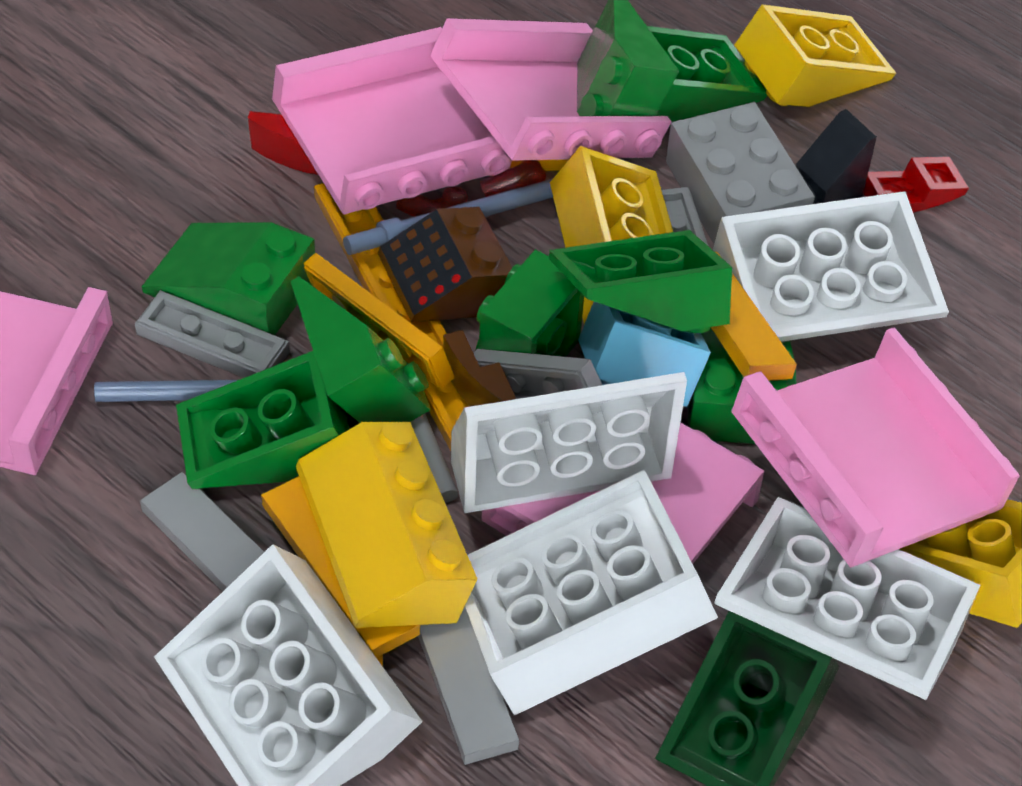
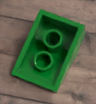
M608 0L577 62V113L579 116H656L679 73L678 68L628 0Z
M647 26L679 70L656 116H667L672 122L740 105L757 103L765 100L767 97L766 89L755 74L745 66V60L726 35Z
M272 222L191 223L144 282L142 293L156 297L161 290L276 335L298 304L290 281L299 276L311 284L303 263L315 254V240Z
M691 230L549 250V260L588 300L682 332L704 333L710 330V327L730 324L733 267Z
M298 276L290 281L329 398L359 423L411 422L431 410L424 392L429 387L425 374L416 362L412 361L408 364L403 359L399 349L390 338L382 340L366 324Z
M710 327V330L701 333L711 353L688 404V427L705 433L712 441L756 444L731 412L744 377ZM783 341L782 344L794 359L791 342ZM796 369L792 379L768 381L776 391L797 384Z
M313 351L176 404L187 483L192 489L288 482L299 476L296 465L300 458L349 430L346 411L327 395Z

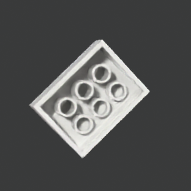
M905 191L721 217L713 251L718 252L722 259L733 267L732 273L781 342L947 317L949 313Z
M685 373L668 374L465 407L451 432V464L464 513L599 491L644 469L651 482L671 478L687 385Z
M645 469L468 554V558L477 576V581L465 607L489 673L514 715L718 618L704 586Z
M777 497L718 592L714 604L927 700L963 630L980 584L899 549L850 568L805 508Z
M271 545L154 656L238 786H340L381 761L423 722L307 561L275 545Z

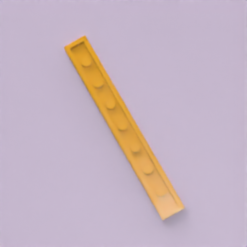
M325 184L315 185L314 197L362 287L443 347V335L447 333L440 320L411 322L378 255L380 247L353 255H348L344 248L343 238L345 236L376 228L378 222L384 221L376 207L367 210L362 209L343 215ZM428 381L429 387L424 392L431 409L429 412L451 451L452 429L463 409L470 406L460 396L451 382L442 389Z

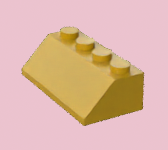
M580 146L550 182L565 248L673 232L658 176L654 170ZM585 296L582 316L584 324L594 302L586 299Z
M361 422L300 458L296 469L355 628L457 623L475 586L477 576L411 422Z

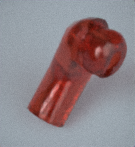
M524 160L515 167L480 181L485 197L545 181L546 171L539 161Z
M448 187L443 191V197L431 200L421 194L412 198L399 199L396 203V209L416 217L431 213L436 209L449 208L466 203L468 194L461 187Z

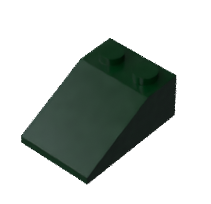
M728 611L655 759L706 786H774L816 716L840 666L834 658Z

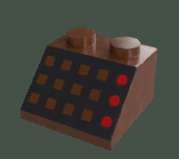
M480 207L436 209L380 246L378 255L411 322L477 317L478 310L484 299L488 295H496L505 284L507 275L512 269Z

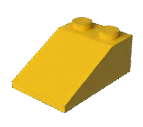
M762 4L734 44L745 59V66L757 75L767 89V96L781 106L810 107L890 81L896 75L894 69L852 16Z
M1007 499L1001 510L899 549L980 584L970 614L1018 628L1022 623L1021 502Z

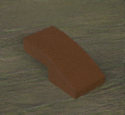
M463 330L443 335V349L454 374V379L451 383L470 407L516 399L500 363L497 362L480 367Z

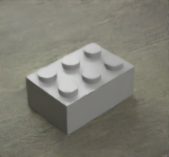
M755 102L671 122L666 163L680 187H689L699 219L713 244L715 243L721 217L813 204L815 196Z

